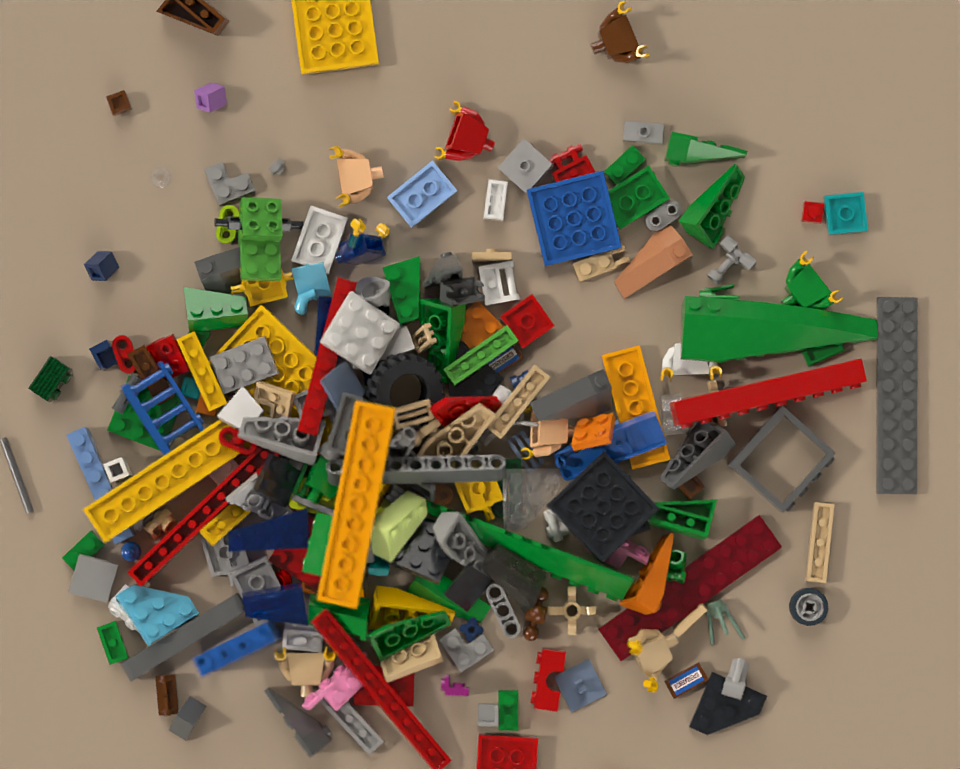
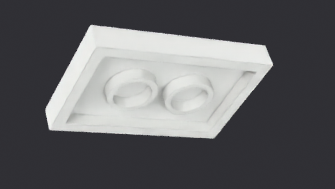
M310 206L291 261L306 266L307 263L311 265L324 262L326 274H329L348 218Z

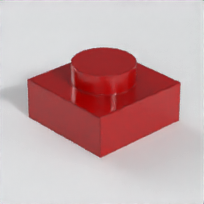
M804 201L801 221L821 224L824 204Z

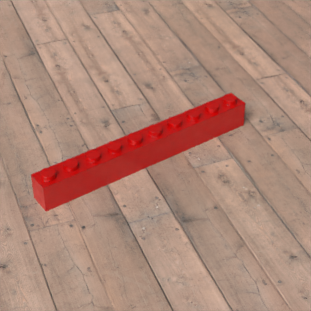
M861 358L673 401L669 405L674 426L681 425L682 429L693 426L692 422L700 421V424L712 422L711 418L719 416V420L730 418V413L737 412L739 416L750 413L749 409L756 408L757 411L769 409L768 405L773 403L778 407L786 405V400L794 399L795 403L806 400L805 396L812 395L813 398L825 396V391L831 390V394L842 392V387L849 386L850 390L862 387L861 383L867 382Z
M259 446L254 453L246 458L127 573L140 587L145 586L200 534L199 531L230 504L225 499L252 475L255 473L260 474L268 453H273L278 457L281 455Z

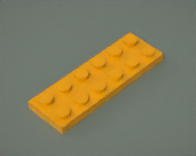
M640 345L601 355L607 378L612 386V398L619 423L655 411L661 426ZM667 444L629 458L632 470L671 460Z

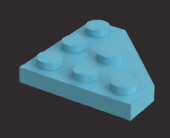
M132 585L116 595L117 600L148 646L199 615L198 610L188 596L140 587L138 585Z

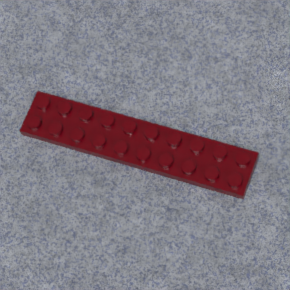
M757 515L688 564L684 571L687 573L684 583L666 581L664 595L660 601L661 607L657 612L645 615L626 608L598 628V630L622 662L632 655L630 653L632 648L628 645V639L637 636L640 630L658 629L663 633L698 608L700 604L708 601L777 552L782 546L761 516Z

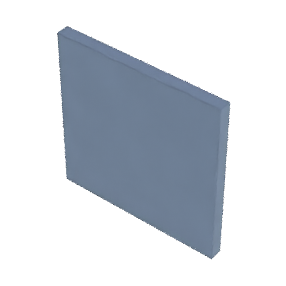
M347 360L341 362L320 380L337 411L343 392L359 397L365 394Z
M589 659L554 676L571 712L607 695Z

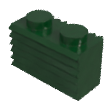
M49 356L28 389L47 402L55 401L61 394L59 390L61 386L67 384L72 378L71 372L73 369L55 357Z

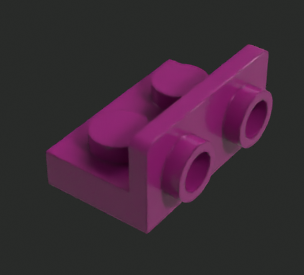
M445 674V678H441V691H445L444 695L469 696V687H465V683H453V686H449L450 674Z

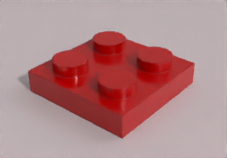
M533 294L500 316L505 325H508L519 340L518 343L522 349L555 327Z

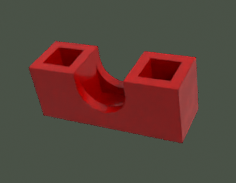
M542 648L541 652H537L536 664H539V671L534 673L533 683L537 685L536 692L532 691L530 703L534 704V709L558 712L560 690L549 688L546 684V678L551 672L564 671L566 651Z

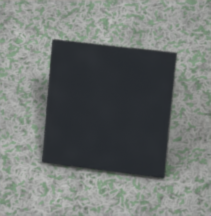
M468 563L443 595L468 612L492 583V580Z

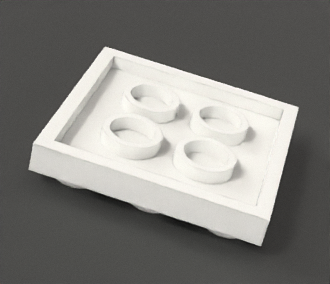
M351 291L348 293L320 343L367 374H371L400 323Z

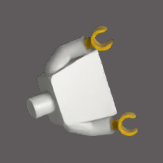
M676 343L673 347L669 348L662 360L661 381H663L664 376H668L670 378L669 382H671L673 376L708 375L709 371L711 380H714V374H718L720 379L722 378V370L718 367L717 362L681 360V343Z

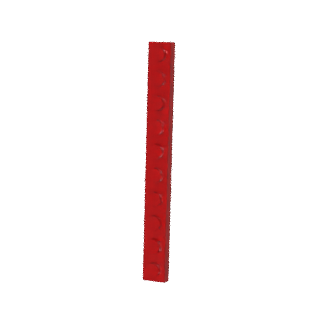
M323 609L310 621L313 627L431 769H443L452 760L331 613L327 609Z

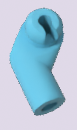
M315 289L302 293L297 297L294 307L298 314L305 315L308 311V302L318 298Z

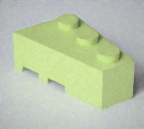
M406 491L375 518L371 537L374 555L389 562L393 561L427 516L426 499Z

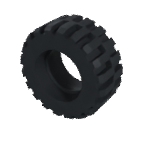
M398 353L397 356L393 354L387 356L386 361L381 360L377 363L379 367L377 369L374 368L372 378H368L366 383L369 385V389L366 390V396L369 397L367 403L392 408L395 407L390 401L391 386L398 377L407 373L415 375L420 381L421 394L417 402L429 399L431 406L445 398V393L442 392L445 384L440 380L442 378L441 373L435 369L436 367L432 363L411 353ZM422 406L409 411H405L397 414V416L410 413L416 410H420L423 408H427V406ZM428 412L410 418L399 420V424L420 417H424L429 414ZM426 421L409 427L418 430L420 425L425 427L429 422Z

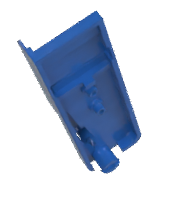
M651 411L614 425L612 442L609 444L586 448L578 453L573 450L571 445L560 448L554 453L555 465L560 469L562 478L569 481L575 479L603 452L615 463L666 445L667 441L655 411Z

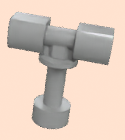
M727 235L719 244L728 252L726 254L727 260L716 271L712 269L707 276L712 282L719 285L724 280L722 275L733 264L738 265L740 263L749 271L757 261L747 252L744 254L737 247L738 243Z

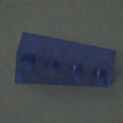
M309 508L229 531V552L308 548V541L310 539Z

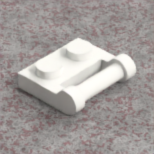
M513 261L478 267L481 282L484 284L482 290L485 295V306L520 300L513 274ZM501 269H505L509 295L506 296L503 294L499 273Z

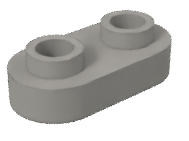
M670 200L649 213L645 219L646 227L652 232H657L678 219L682 211L680 204ZM674 207L675 213H669L668 208ZM658 218L659 223L653 224L652 219Z

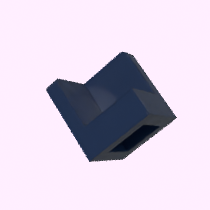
M98 251L84 264L91 281H106L119 269L112 251Z
M106 339L89 349L100 370L104 371L117 364L112 344L109 340Z

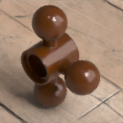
M540 586L533 591V597L536 600L535 604L528 603L524 620L530 621V625L525 627L523 635L528 641H534L538 638L539 630L536 627L537 623L544 625L548 607L542 606V602H545L549 596L548 590L545 587Z

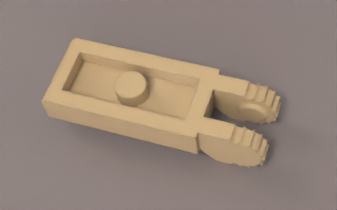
M623 245L622 248L602 252L573 263L572 265L579 283L629 262V257H623L616 262L612 258V255L626 250L625 246Z

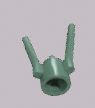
M722 599L707 604L706 614L711 645H714L712 615L714 619L719 618L725 635H728L729 632L723 619L726 613L737 633L742 639H745L740 627L729 612L726 603L723 604Z

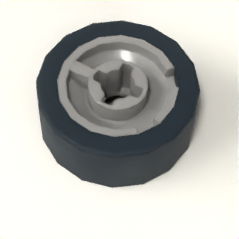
M802 588L796 591L789 603V611L793 619L806 626H814L821 623L829 610L825 595L819 590L812 588ZM806 603L812 605L811 610H806Z

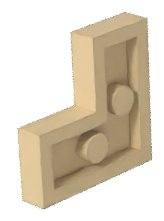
M259 381L256 383L254 400L271 407L269 418H281V416L291 418L295 392Z

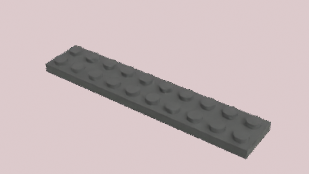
M877 297L876 494H917L918 297Z

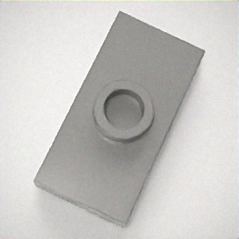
M625 121L623 141L662 145L664 124Z

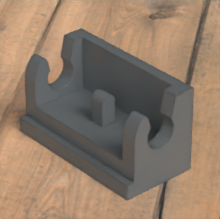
M473 276L441 281L440 301L451 306L484 301L485 295L478 291V287H484V284Z

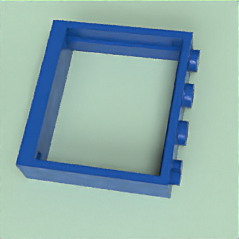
M274 619L193 658L201 677L277 641L282 636Z

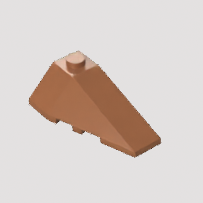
M669 224L651 236L614 283L625 299L686 261L693 254L683 238Z

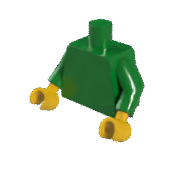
M804 251L800 259L788 271L785 280L787 284L785 290L789 295L781 300L782 304L792 306L797 304L800 307L823 310L834 304V302L842 301L844 297L837 299L835 296L840 290L838 289L833 292L829 290L809 264L814 259V256L808 260L805 258V254L808 251Z

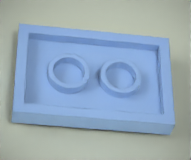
M432 160L391 193L387 199L408 225L413 228L453 196L457 190Z

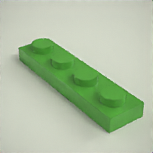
M506 325L443 369V372L455 387L514 346L519 340L508 325Z

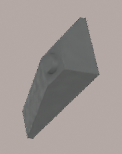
M240 247L194 262L206 291L230 294L231 291H234L230 289L231 286L241 285L242 280L239 269Z
M447 252L440 255L441 258L436 260L424 282L425 289L438 286L441 281L463 278L462 266L457 254L452 255V252Z

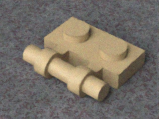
M437 419L416 432L417 437L414 440L416 445L414 447H419L422 444V439L425 437H432L440 431L439 428L442 425Z

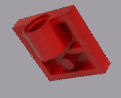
M174 334L162 337L146 346L156 364L161 361L163 364L167 363L173 371V374H171L172 378L190 370Z

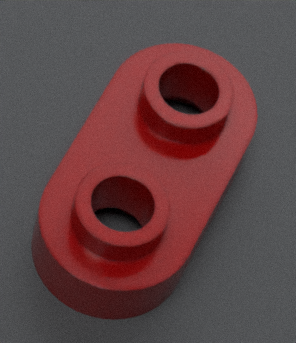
M125 335L115 337L112 342V348L120 370L126 374L136 372L137 370L134 365L130 368L126 367V362L130 361L127 354L135 350L132 341ZM125 342L126 348L120 349V343Z
M225 427L219 432V442L224 447L243 455H251L257 449L256 444L238 437L240 430L233 427ZM227 434L232 435L231 441L225 440ZM245 442H249L251 444V447L249 449H245L243 447V444Z

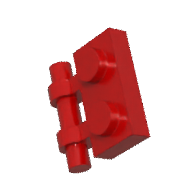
M581 144L574 147L570 146L559 155L554 154L551 156L549 161L553 166L556 165L558 169L551 173L555 182L595 173L587 155L581 158L577 155V153L583 151ZM570 157L573 159V162L563 166L562 161Z

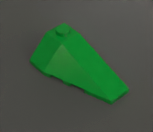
M445 575L439 585L416 576L407 590L408 593L455 610L456 617L467 620L473 617L476 618L478 623L482 622L491 608L489 604L478 598L467 612L444 596L443 593L453 583V580Z
M442 610L385 624L369 632L367 636L379 660L383 661L450 626L451 622L446 611Z

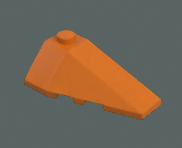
M672 533L661 537L650 554V562H647L646 565L640 568L638 571L640 577L635 583L632 582L623 600L621 599L619 603L621 606L645 615L659 610L661 607L660 601L664 595L674 539Z

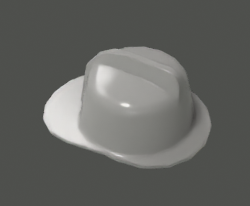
M374 276L362 278L357 281L355 294L376 308L389 306V299L391 297L389 290L390 282Z

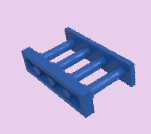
M160 361L157 363L160 368L159 371L135 386L125 383L120 388L160 452L165 455L171 451L168 447L171 445V442L194 427H197L199 431H203L204 427L202 425L204 421L199 413L195 415L171 376L173 371L170 366ZM165 376L171 386L150 400L140 403L137 398L138 392ZM176 393L181 404L157 419H150L147 414L150 411L149 409ZM184 410L188 412L192 420L167 436H161L158 429H160L162 424Z

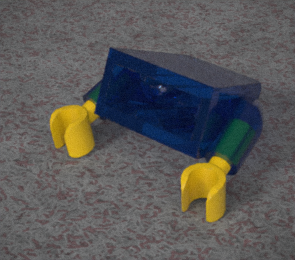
M356 219L352 220L350 225L354 232L350 234L348 240L339 244L340 251L335 253V259L339 264L358 265L385 256L386 253L382 239L389 235L390 229L385 224L380 223L375 229L379 233L378 236L360 234L366 229L365 224L361 219L359 221Z

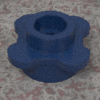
M472 617L468 622L460 626V631L464 632L468 641H473L478 634L481 635L483 633V627L479 626L476 618Z

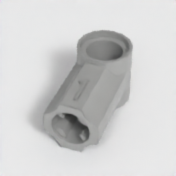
M741 658L733 659L729 675L726 677L722 690L723 695L741 700L746 684L745 678L749 669V663Z

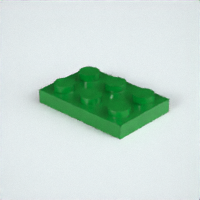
M650 166L645 167L608 191L616 225L619 230L670 199Z

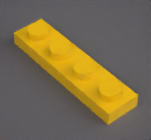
M195 331L176 339L209 412L228 404Z

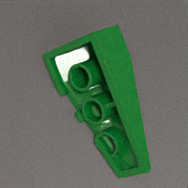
M672 132L668 139L664 161L668 162V165L679 167L680 164L687 165L745 158L748 151L728 145L717 147L714 141L699 142L697 140L698 137Z
M737 164L731 166L689 205L679 220L687 234L710 249H714L726 229L723 225L726 218L731 216L732 211L730 207L733 200L737 199L745 179Z
M420 299V325L430 323L429 331L433 330L434 332L431 337H436L437 340L428 348V362L432 363L436 367L435 369L441 373V381L450 383L443 369L456 360L465 323L466 304L451 306L440 301V299Z

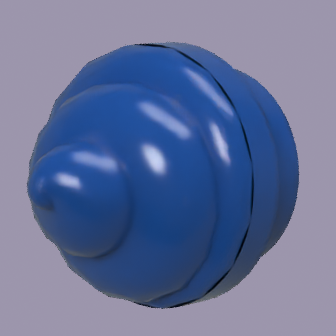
M136 542L125 543L121 549L122 557L127 561L137 560L141 555V547Z

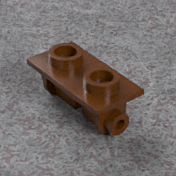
M175 674L155 676L159 716L178 714Z

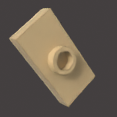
M486 249V252H472L473 262H507L512 259V252H498V249Z

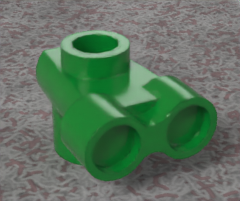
M680 550L671 551L666 581L685 582L687 574L684 572L687 558L686 552Z

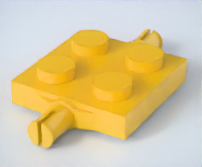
M281 269V281L242 280L241 285L230 287L231 290H235L231 291V293L234 295L244 292L249 307L288 297L286 281L293 280V276L289 277L293 274L292 272L284 273Z
M497 481L454 482L467 514L483 510L487 521L495 518L491 506L504 499Z

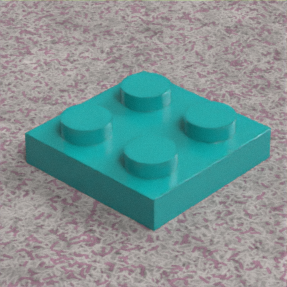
M864 192L824 196L828 235L868 231Z

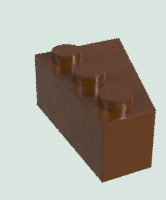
M165 0L156 11L217 36L220 35L230 22L229 19L206 0Z

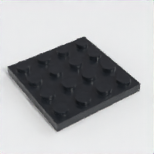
M605 452L601 453L546 505L601 564L660 509Z

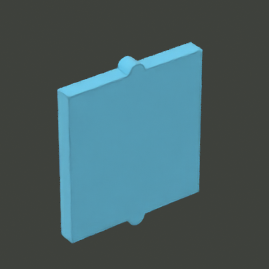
M324 262L311 265L307 263L306 266L292 268L298 296L312 289L316 290L318 298L331 295Z

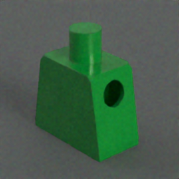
M322 455L316 456L314 466L312 465L305 485L312 489L307 500L315 505L319 503L322 496L326 499L334 498L339 489V485H332L328 482L326 466L329 460Z

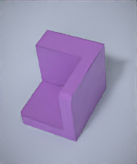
M209 83L194 90L197 109L211 113L227 104L225 86Z

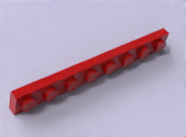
M338 277L322 337L348 293L351 291L355 293L357 282ZM322 343L319 346L297 429L299 432L317 436L328 395L320 380L335 368L338 357L337 353Z

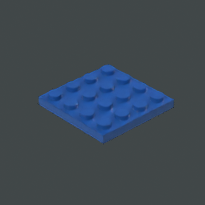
M604 171L527 189L545 266L622 248Z

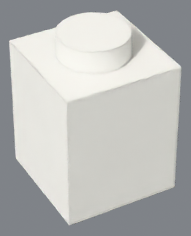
M120 457L103 464L110 483H116L133 476L126 457Z

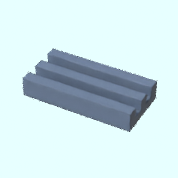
M523 430L507 440V443L518 459L523 457L512 441L516 440L521 449L525 448L519 439L522 435L530 447V439ZM523 451L526 457H528L529 452ZM531 457L529 461L533 466L530 468L523 459L522 465L530 473L545 463L542 457H536L539 461L538 463H535Z

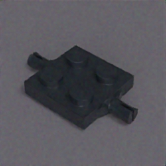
M268 453L254 486V490L265 499L260 508L261 511L268 513L272 503H276L280 507H287L301 472L289 462L290 458L285 456L279 458L273 453Z

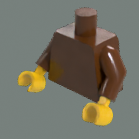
M628 1L620 2L618 8L608 14L600 25L598 32L600 40L590 44L594 55L605 51L608 59L626 64L638 60L640 57L648 58L650 56L648 53L643 54V50L648 48V46H639L627 15H623V13H628L632 10V7L624 9V4Z

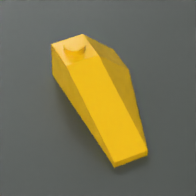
M377 585L372 598L368 629L375 630L385 624L442 610L446 611L452 623L455 610L398 588Z

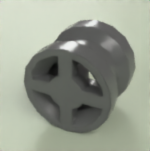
M391 484L389 487L390 491L383 498L392 504L406 491Z

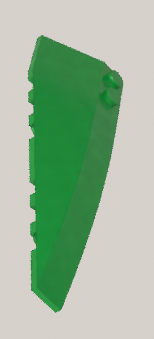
M685 296L681 312L680 359L720 363L727 362L730 359L741 360L750 356L761 357L764 354L773 353L775 355L802 351L815 347V349L822 348L825 345H842L845 342L856 343L877 340L878 322L877 320L800 306Z

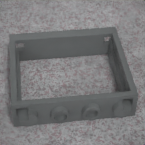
M782 405L731 460L728 466L780 512L786 510L788 512L795 505L794 500L797 496L802 497L809 488L806 486L811 481L815 482L821 476L820 471L824 466L828 468L835 460L833 456L836 453ZM784 416L826 455L785 501L781 503L744 470L740 464Z

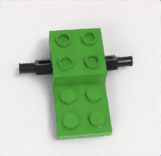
M242 197L239 217L227 216V219H214L215 227H227V229L238 230L241 280L281 281L280 241L283 237V231L303 229L304 226L303 221H291L289 218H282L281 199Z

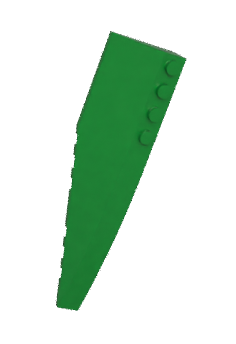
M426 500L427 512L437 518L441 512H457ZM461 513L482 544L524 563L551 573L550 577L560 581L562 577L569 579L568 584L579 588L581 584L588 587L587 591L597 595L601 591L607 594L606 598L616 602L618 598L623 600L634 578Z

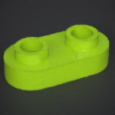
M226 205L220 210L219 219H227L229 212L234 214L233 217H239V211L233 205ZM217 227L216 238L220 243L228 245L236 239L237 230ZM226 231L230 232V236L228 238L223 237V234Z

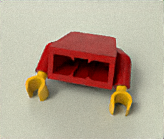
M454 101L453 105L458 106V109L452 110L449 108L451 114L456 115L445 146L447 151L437 147L435 150H441L442 155L434 157L438 160L446 157L448 160L463 161L472 159L475 155H480L482 149L491 152L495 141L487 138L489 128L485 126V122L480 114L465 106L461 107L458 101Z

